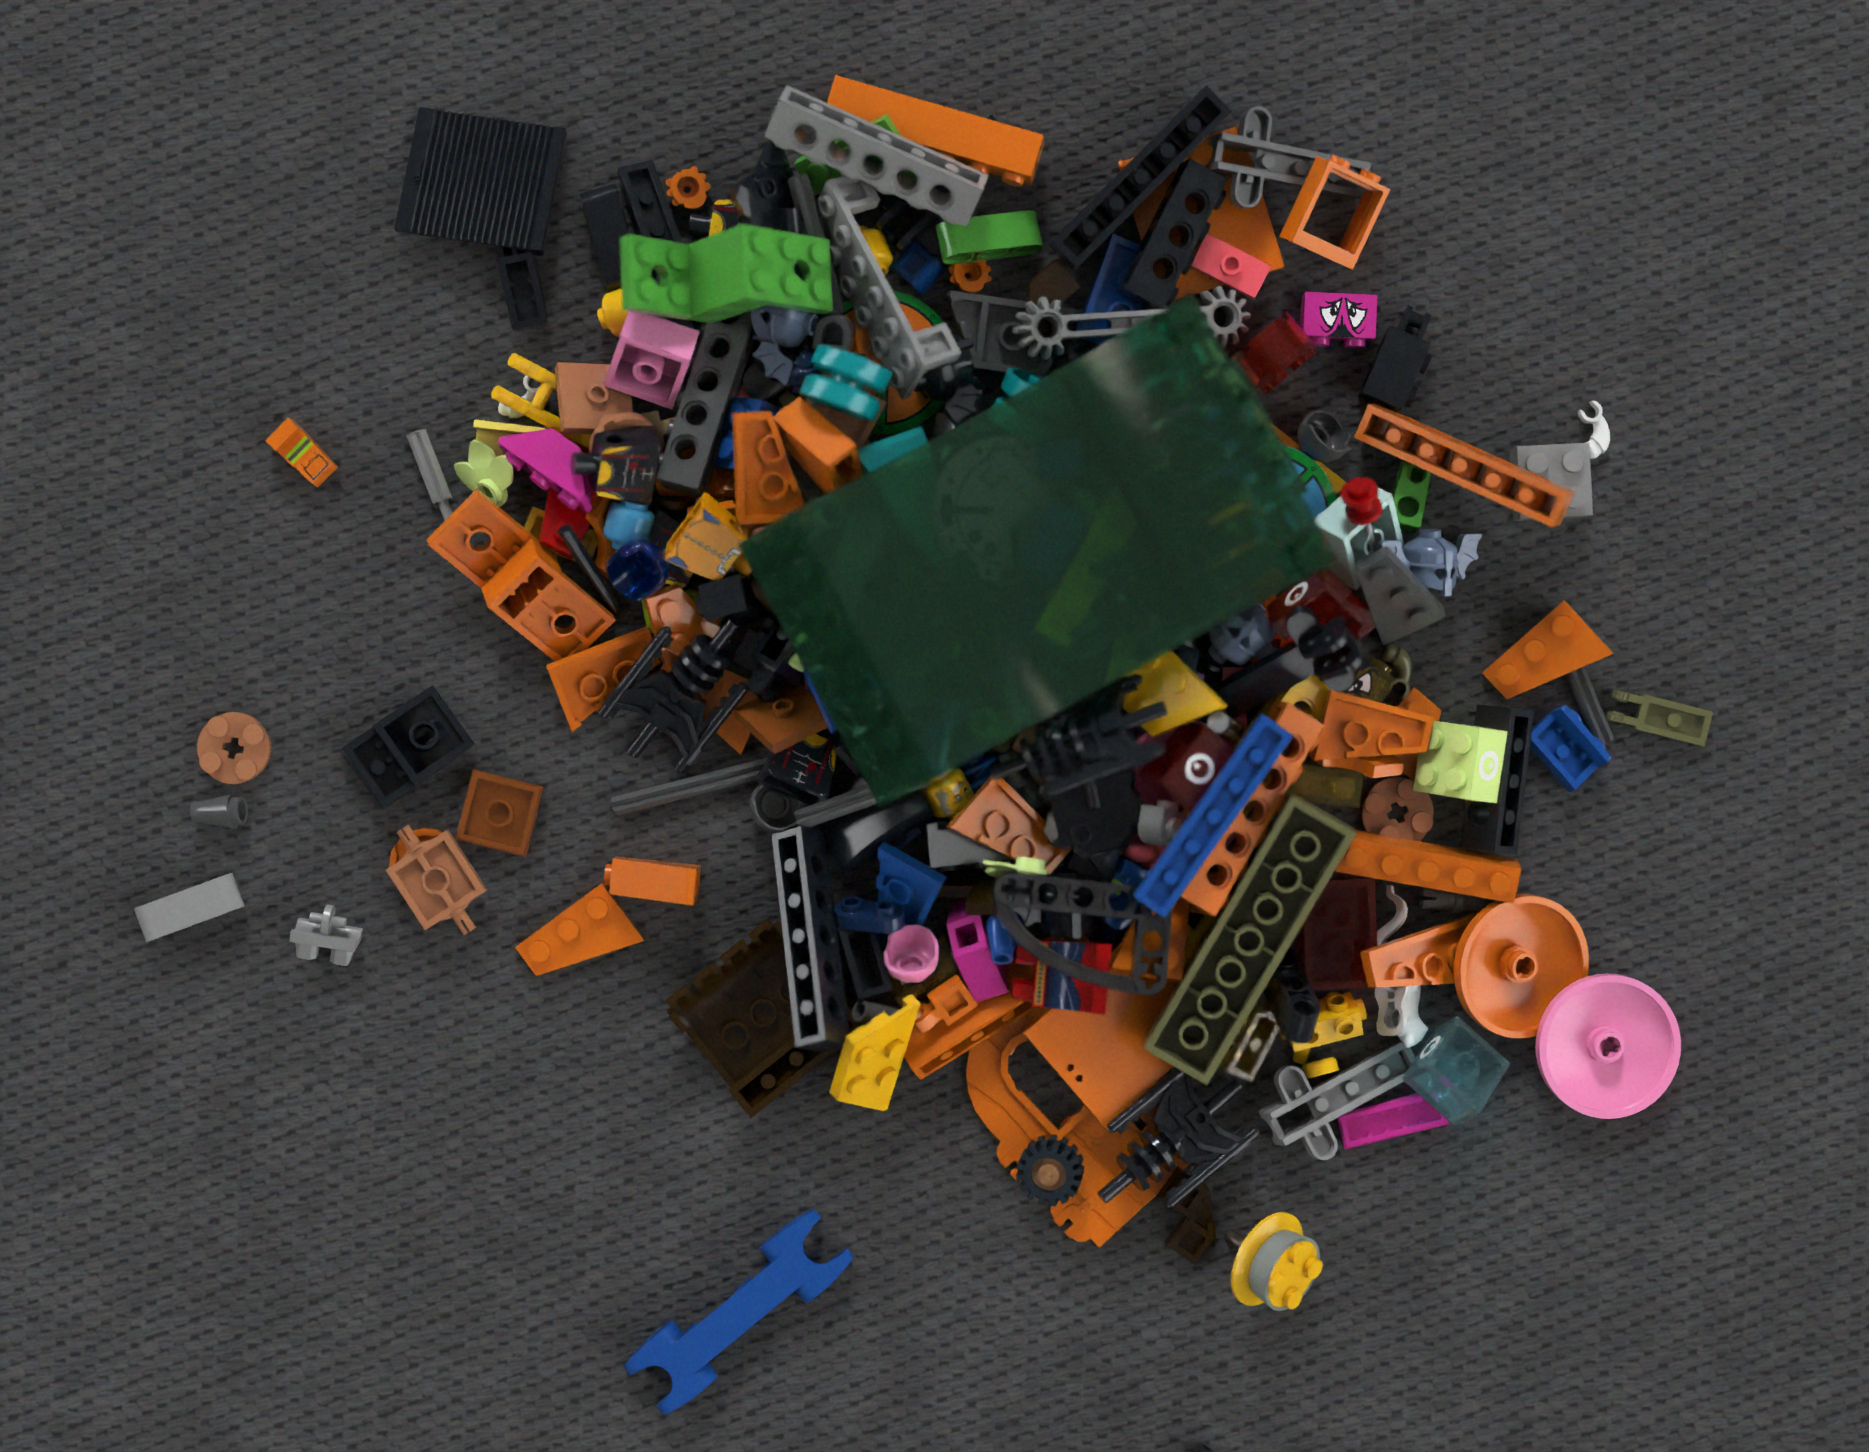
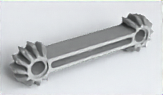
M1221 286L1214 287L1212 294L1207 290L1200 293L1202 307L1062 315L1059 313L1061 307L1060 300H1053L1049 305L1046 297L1038 298L1037 305L1032 301L1025 303L1027 313L1018 312L1015 318L1023 323V326L1014 327L1013 333H1023L1024 338L1019 340L1017 345L1019 348L1030 344L1028 356L1035 357L1040 351L1042 359L1048 360L1051 358L1052 351L1057 356L1064 354V347L1061 343L1062 339L1134 335L1147 327L1156 326L1154 323L1156 317L1194 315L1197 318L1196 324L1166 326L1181 332H1190L1196 328L1205 334L1204 339L1209 346L1215 342L1217 348L1222 349L1226 348L1227 341L1232 345L1239 342L1238 333H1247L1249 329L1242 323V320L1250 319L1251 314L1249 312L1242 313L1241 308L1246 305L1247 300L1243 298L1235 301L1236 290L1230 289L1224 293ZM1217 308L1221 309L1226 316L1223 327H1219L1214 322L1213 315ZM1041 318L1046 319L1051 325L1052 331L1048 338H1044L1038 333L1037 325ZM1109 320L1111 323L1109 329L1069 331L1067 329L1068 322Z

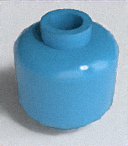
M623 500L610 504L603 527V534L612 541V548L621 552L632 553L633 548H641L648 544L655 520L653 512L648 509L649 505Z

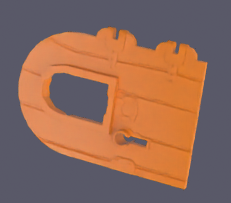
M1037 1007L969 1050L966 1067L968 1093L976 1113L986 1127L1000 1141L997 1146V1157L999 1158L998 1162L1004 1168L1008 1167L1014 1160L1018 1163L1028 1144L1032 1140L1037 1142L1038 1137L1045 1135V1139H1049L1050 1135H1057V1141H1062L1064 1137L1069 1140L1067 1143L1069 1147L1073 1144L1077 1146L1076 1154H1082L1084 1159L1082 1162V1166H1085L1082 1181L1076 1194L1073 1197L1070 1196L1067 1202L1062 1204L1059 1200L1056 1206H1051L1052 1220L1060 1227L1069 1218L1073 1223L1064 1233L1070 1239L1072 1238L1077 1242H1085L1091 1239L1100 1248L1158 1194L1177 1166L1184 1170L1191 1163H1184L1182 1159L1172 1155L1175 1168L1168 1172L1160 1166L1159 1169L1164 1178L1156 1183L1147 1177L1146 1180L1150 1185L1149 1189L1141 1191L1131 1183L1107 1204L1100 1199L1097 1192L1122 1172L1116 1161L1120 1152L1124 1153L1128 1158L1131 1157L1127 1145L1132 1141L1144 1147L1140 1134L1145 1131L1151 1133L1154 1137L1158 1136L1154 1129L1155 1125L1151 1121L1157 1105L1146 1114H1139V1117L1146 1124L1142 1130L1131 1121L1128 1124V1129L1122 1134L1118 1132L1109 1133L1085 1105L1071 1117L1068 1116L1060 1123V1127L1057 1128L1022 1089L1016 1088L1015 1081L1008 1071L1009 1055L1013 1054L1018 1045L1027 1041L1023 1032L1049 1010L1046 1007ZM1013 1168L1010 1171V1175L1017 1181L1016 1174L1018 1169Z

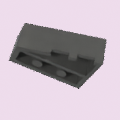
M949 819L926 822L930 868L937 867L938 872L959 870V865L972 863L974 869L985 868L986 865L983 864V860H1009V864H1016L1015 860L946 828L951 822Z

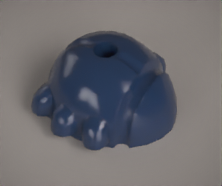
M807 349L801 351L792 369L791 386L795 393L800 392L806 375H823L822 372L815 369L811 364L814 353Z

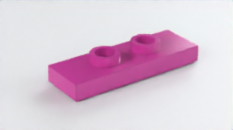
M1440 1088L1357 1107L1336 1118L1342 1145L1345 1150L1450 1124Z

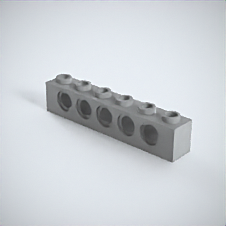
M786 85L777 102L764 136L782 149H792L806 155L813 163L831 166L849 179H860L873 185L877 191L883 194H894L907 200L911 206L917 209L930 210L939 214L948 223L961 224L966 227L989 176ZM801 125H809L814 129L815 133L809 134L805 132ZM834 140L846 142L849 148H840ZM868 155L878 156L883 163L877 164L872 162ZM902 170L912 171L917 178L911 179L906 177ZM943 185L950 190V193H941L935 186Z

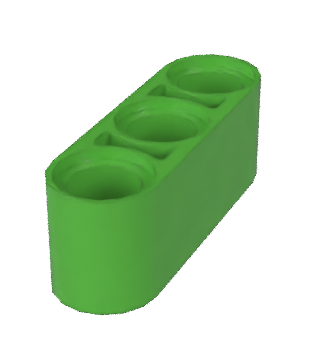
M1031 210L973 216L970 218L967 227L961 224H951L946 221L936 225V233L944 264H960L1026 256L1043 249L1037 214Z

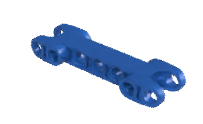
M814 1208L785 1224L759 1247L769 1262L761 1267L762 1271L753 1279L749 1277L734 1290L735 1293L700 1323L697 1325L696 1323L692 1324L683 1332L673 1319L669 1320L647 1338L624 1364L623 1367L630 1375L648 1366L662 1367L670 1374L672 1378L671 1392L656 1405L663 1415L689 1402L717 1378L718 1373L708 1362L784 1299L795 1292L804 1304L810 1302L829 1287L852 1261L854 1256L848 1248L843 1249L829 1262L823 1264L813 1262L803 1249L804 1239L813 1225L821 1218Z

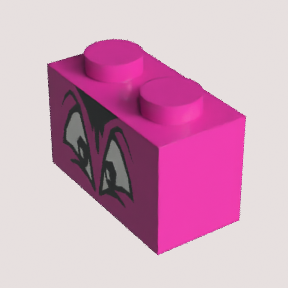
M1304 292L1301 296L1299 339H1308V346L1327 347L1330 345L1331 340L1344 341L1345 348H1365L1366 342H1372L1376 339L1378 295Z

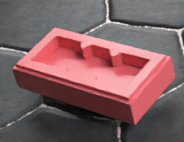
M1207 233L1190 268L1254 300L1272 266Z

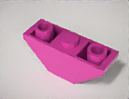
M552 428L503 436L498 440V445L504 455L507 456V460L511 463L514 470L519 472L523 468L531 474L529 478L538 487L545 491L549 487L558 493L557 498L568 508L575 510L578 507L587 514L592 510L588 475H573L571 472L572 453H583L576 444Z
M961 898L952 901L947 920V929L953 957L972 997L976 1002H980L1010 992L1004 964H996L991 960L985 920L989 915L966 914L965 902L967 898Z

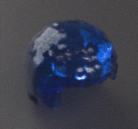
M642 539L628 541L613 553L606 563V572L610 582L624 597L633 601H641L658 592L665 584L670 570L669 562L665 560V553L655 544Z

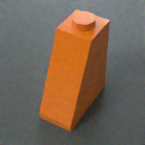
M801 397L783 407L773 417L785 449L829 499L838 501L844 508L866 491L856 444Z
M614 857L612 864H606L604 885L610 886L609 894L693 906L698 901L701 865Z

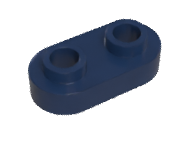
M852 896L842 899L834 908L836 924L842 929L887 934L897 932L905 926L904 908L894 901H868Z

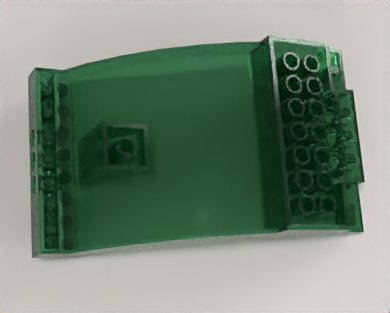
M1193 293L1160 313L1149 316L1101 346L988 410L856 480L787 513L737 544L880 808L1337 562L1334 553L1302 496L1303 493L1308 491L1240 363L1237 358L1231 360L1227 358Z

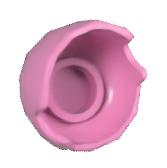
M918 924L905 925L901 930L888 935L887 946L884 951V964L887 967V972L893 978L906 983L921 982L935 971L939 960L938 940L930 929Z

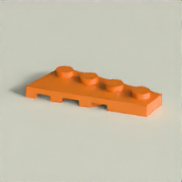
M1473 912L1361 951L1360 955L1368 987L1454 984L1453 966L1459 940L1469 922L1479 912Z

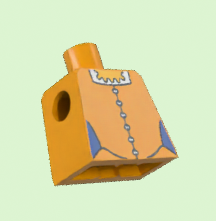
M706 492L703 493L666 545V561L713 581L722 579L730 567L747 577L758 562L756 556L744 550L748 543L749 530L744 524H737L736 517Z

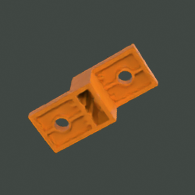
M478 489L426 539L428 546L482 589L487 607L554 661L586 650L616 621L614 615L562 572L554 552L539 544L540 541ZM477 532H484L489 535L486 543L479 546L472 545L469 542L470 537ZM570 615L573 617L572 623L565 628H559L554 625L559 616Z

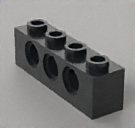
M1192 159L1185 160L1178 166L1117 292L1150 310L1164 309L1165 306H1171L1179 291V288L1175 285L1180 275H1185L1194 261L1195 256L1191 253L1196 243H1201L1210 229L1211 224L1207 220L1212 210H1217L1225 199L1227 192L1223 188L1228 180L1227 178ZM1187 196L1193 197L1197 202L1198 208L1195 214L1189 213L1185 208ZM1171 228L1177 229L1182 236L1179 247L1174 246L1169 240ZM1156 260L1161 261L1165 265L1166 274L1163 279L1157 278L1153 273V264Z
M1477 705L1474 720L1475 727L1508 731L1497 803L1466 800L1460 848L1517 855L1534 711Z

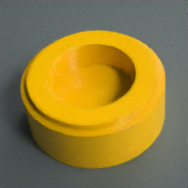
M1334 1056L1309 1062L1301 1067L1307 1079L1339 1070L1337 1059Z

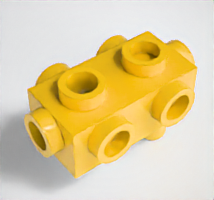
M1330 992L1323 999H1319L1321 1011L1312 1039L1302 1044L1289 1041L1294 1051L1293 1061L1298 1064H1305L1310 1049L1313 1047L1364 1035L1362 1020L1367 1019V1014L1361 998L1354 1000L1351 992L1343 994ZM1279 1029V1033L1282 1040H1285L1286 1038L1282 1035Z

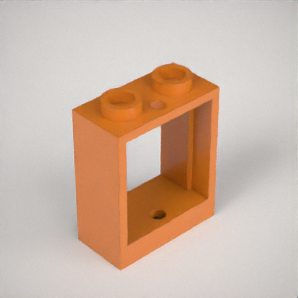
M1331 154L1329 160L1316 156L1279 237L1353 270L1391 189L1380 185L1379 182L1382 177L1372 172L1361 169L1360 174L1349 170L1351 163ZM1330 173L1365 189L1338 247L1303 231Z

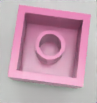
M628 311L603 386L673 409L700 331L655 315Z

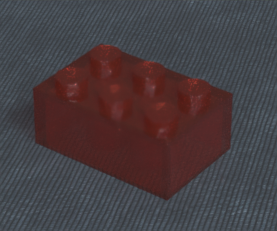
M1363 876L1332 877L1327 882L1299 929L1300 962L1313 990L1375 988L1368 987L1360 955L1361 951L1377 946L1375 879Z

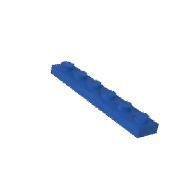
M1260 714L1133 893L1136 899L1162 917H1166L1294 735L1266 715Z

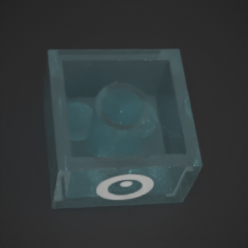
M1456 1016L1433 1030L1402 1080L1456 1127L1480 1114L1511 1063L1459 1016Z

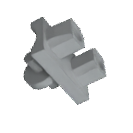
M327 904L323 914L311 912L309 919H298L295 929H292L290 932V942L295 943L297 958L306 960L316 959L319 954V947L331 949L330 962L336 965L348 966L361 941L363 928L346 926L347 918L335 916V906Z

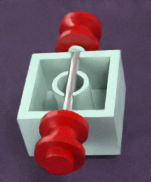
M1355 478L1347 482L1341 489V496L1311 522L1324 573L1355 590L1361 586L1355 561L1379 550V546H1377L1378 541L1398 540L1401 542L1402 547L1404 546L1393 495L1378 488L1377 484L1369 478Z

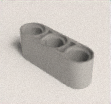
M229 873L134 908L145 941L149 942L245 907L234 875Z

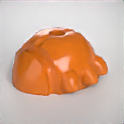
M696 166L681 170L680 173L677 172L673 178H669L665 182L670 187L667 191V196L673 197L672 204L674 206L683 205L684 208L693 210L700 208L704 204L707 197L705 193L711 188V185L705 182L706 175L698 173ZM689 187L691 191L689 193H685L684 188Z
M987 260L953 264L948 268L949 273L952 274L950 282L955 284L962 292L976 294L984 288L985 284L992 281V278L988 275L991 267L986 265ZM965 274H970L971 278L967 279Z

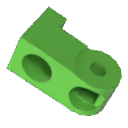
M1404 460L1399 465L1394 490H1392L1391 494L1393 495L1401 531L1414 534L1421 528L1431 472Z

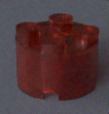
M1286 311L1248 342L1247 346L1233 355L1231 359L1258 391L1262 389L1267 394L1289 376L1285 371L1287 367L1295 371L1317 352L1313 348L1314 342L1290 313Z

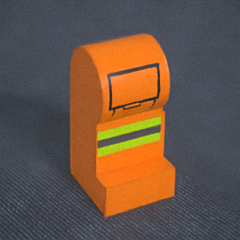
M287 418L265 440L317 488L338 468L336 463L291 418Z

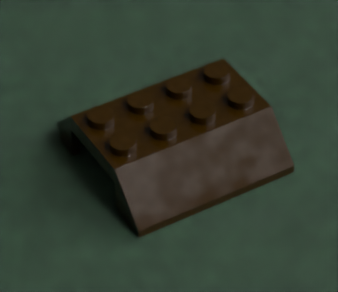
M768 918L748 933L752 939L750 944L741 939L720 956L724 963L721 967L712 962L691 980L696 986L694 989L691 990L685 984L666 999L670 1006L666 1010L669 1018L682 1033L686 1032L730 1086L728 1091L750 1118L755 1116L838 1049L834 1048L819 1052L796 1048L782 923L778 920L773 924ZM846 1000L849 1033L863 1025L853 1019L852 1008Z

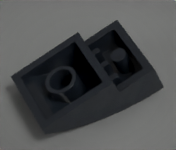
M432 685L374 724L371 729L342 747L341 753L380 808L384 810L459 757L475 743Z
M900 749L887 755L886 760L882 763L877 761L865 768L864 776L857 778L855 775L835 790L828 799L909 771L910 768ZM921 789L823 822L818 824L821 832H824L825 841L840 872L844 873L878 855V848L883 842L894 847L906 840L903 834L935 817Z

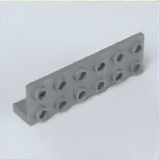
M845 176L827 180L816 201L825 238L830 240V257L834 271L840 281L841 291L849 298L856 311V319L868 334L875 356L880 358L884 367L893 373L889 382L890 385L897 390L902 400L909 398L926 370L955 362L962 353L946 323L916 332L913 331L853 217V214L877 208L880 198L873 185L860 179L854 180Z

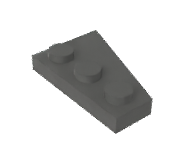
M1388 546L1355 561L1357 575L1383 646L1445 617L1444 606Z

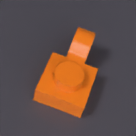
M955 974L927 994L931 1002L920 1004L915 1024L921 1033L927 1032L942 1019L949 1026L977 1007L978 1004L959 976Z

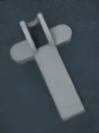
M1403 1041L1380 1050L1312 1088L1300 1068L1296 1066H1283L1277 1070L1274 1076V1084L1281 1099L1260 1109L1259 1114L1272 1129L1273 1136L1271 1139L1274 1145L1286 1146L1301 1138L1306 1151L1312 1158L1328 1160L1336 1154L1338 1149L1337 1139L1329 1125L1330 1121L1417 1075L1422 1070L1411 1048H1406ZM1399 1051L1402 1052V1054H1403V1056H1404V1058H1405V1060H1406V1062H1407V1064H1408L1409 1069L1406 1068V1066H1405V1064H1404V1062H1403V1060H1402V1058H1401V1056H1400V1054H1399ZM1306 1102L1313 1116L1282 1130L1276 1118Z

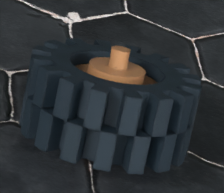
M1045 1135L1040 1136L1037 1142L1032 1140L1027 1148L1024 1149L1016 1168L1018 1169L1016 1174L1017 1181L1021 1180L1019 1186L1021 1191L1027 1190L1029 1192L1027 1198L1031 1201L1034 1197L1039 1198L1038 1204L1043 1206L1045 1201H1050V1206H1056L1059 1200L1062 1204L1067 1202L1070 1196L1073 1197L1076 1194L1084 1174L1085 1166H1082L1084 1159L1082 1154H1076L1077 1146L1073 1144L1069 1147L1067 1145L1069 1140L1064 1137L1062 1141H1057V1135H1050L1049 1139H1045Z

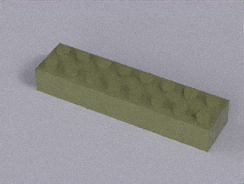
M1289 792L1283 807L1276 814L1267 829L1263 842L1256 848L1250 858L1246 872L1237 880L1231 890L1228 904L1223 910L1218 912L1185 968L1182 980L1175 985L1145 1036L1143 1049L1206 1085L1209 1083L1354 839L1356 832L1353 827L1296 794Z

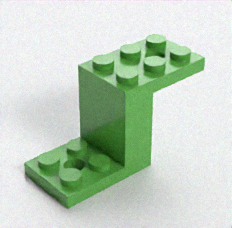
M746 224L738 225L691 244L632 234L620 237L622 308L625 311L710 324L765 305L818 314H826L833 311L829 239ZM795 264L800 268L802 272L801 280L797 275H795ZM652 268L655 269L660 276L659 286L652 279Z

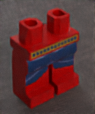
M1036 938L1051 950L1068 959L1108 973L1110 971L1112 944L1109 942ZM1016 943L1014 963L1033 965L1032 979L1013 977L1011 991L1013 998L1029 1001L1033 1007L1106 1015L1108 989L1062 974L1032 957Z

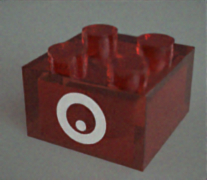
M1322 561L1267 606L1271 627L1288 643L1294 640L1287 631L1285 618L1287 612L1296 606L1310 608L1322 625L1342 614L1347 627L1354 637L1357 636L1359 640L1375 627L1369 606Z
M1196 723L1180 725L1165 742L1164 747L1166 751H1163L1164 754L1148 762L1138 776L1165 801L1177 803L1180 808L1192 811L1234 750L1208 726Z

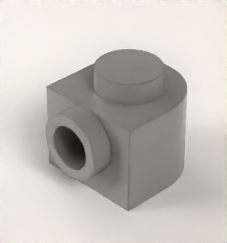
M1158 800L1157 806L1142 805L1138 822L1140 839L1145 844L1167 846L1186 820L1187 814L1179 812V804L1170 801Z

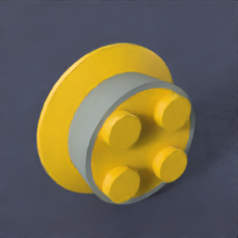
M1287 1212L1274 1213L1264 1218L1250 1231L1246 1238L1235 1231H1229L1225 1237V1242L1238 1250L1231 1272L1232 1292L1239 1302L1247 1306L1266 1303L1276 1311L1295 1309L1323 1267L1317 1243L1313 1239L1303 1236L1299 1220Z

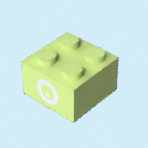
M1434 721L1427 752L1418 753L1413 791L1497 803L1508 731Z

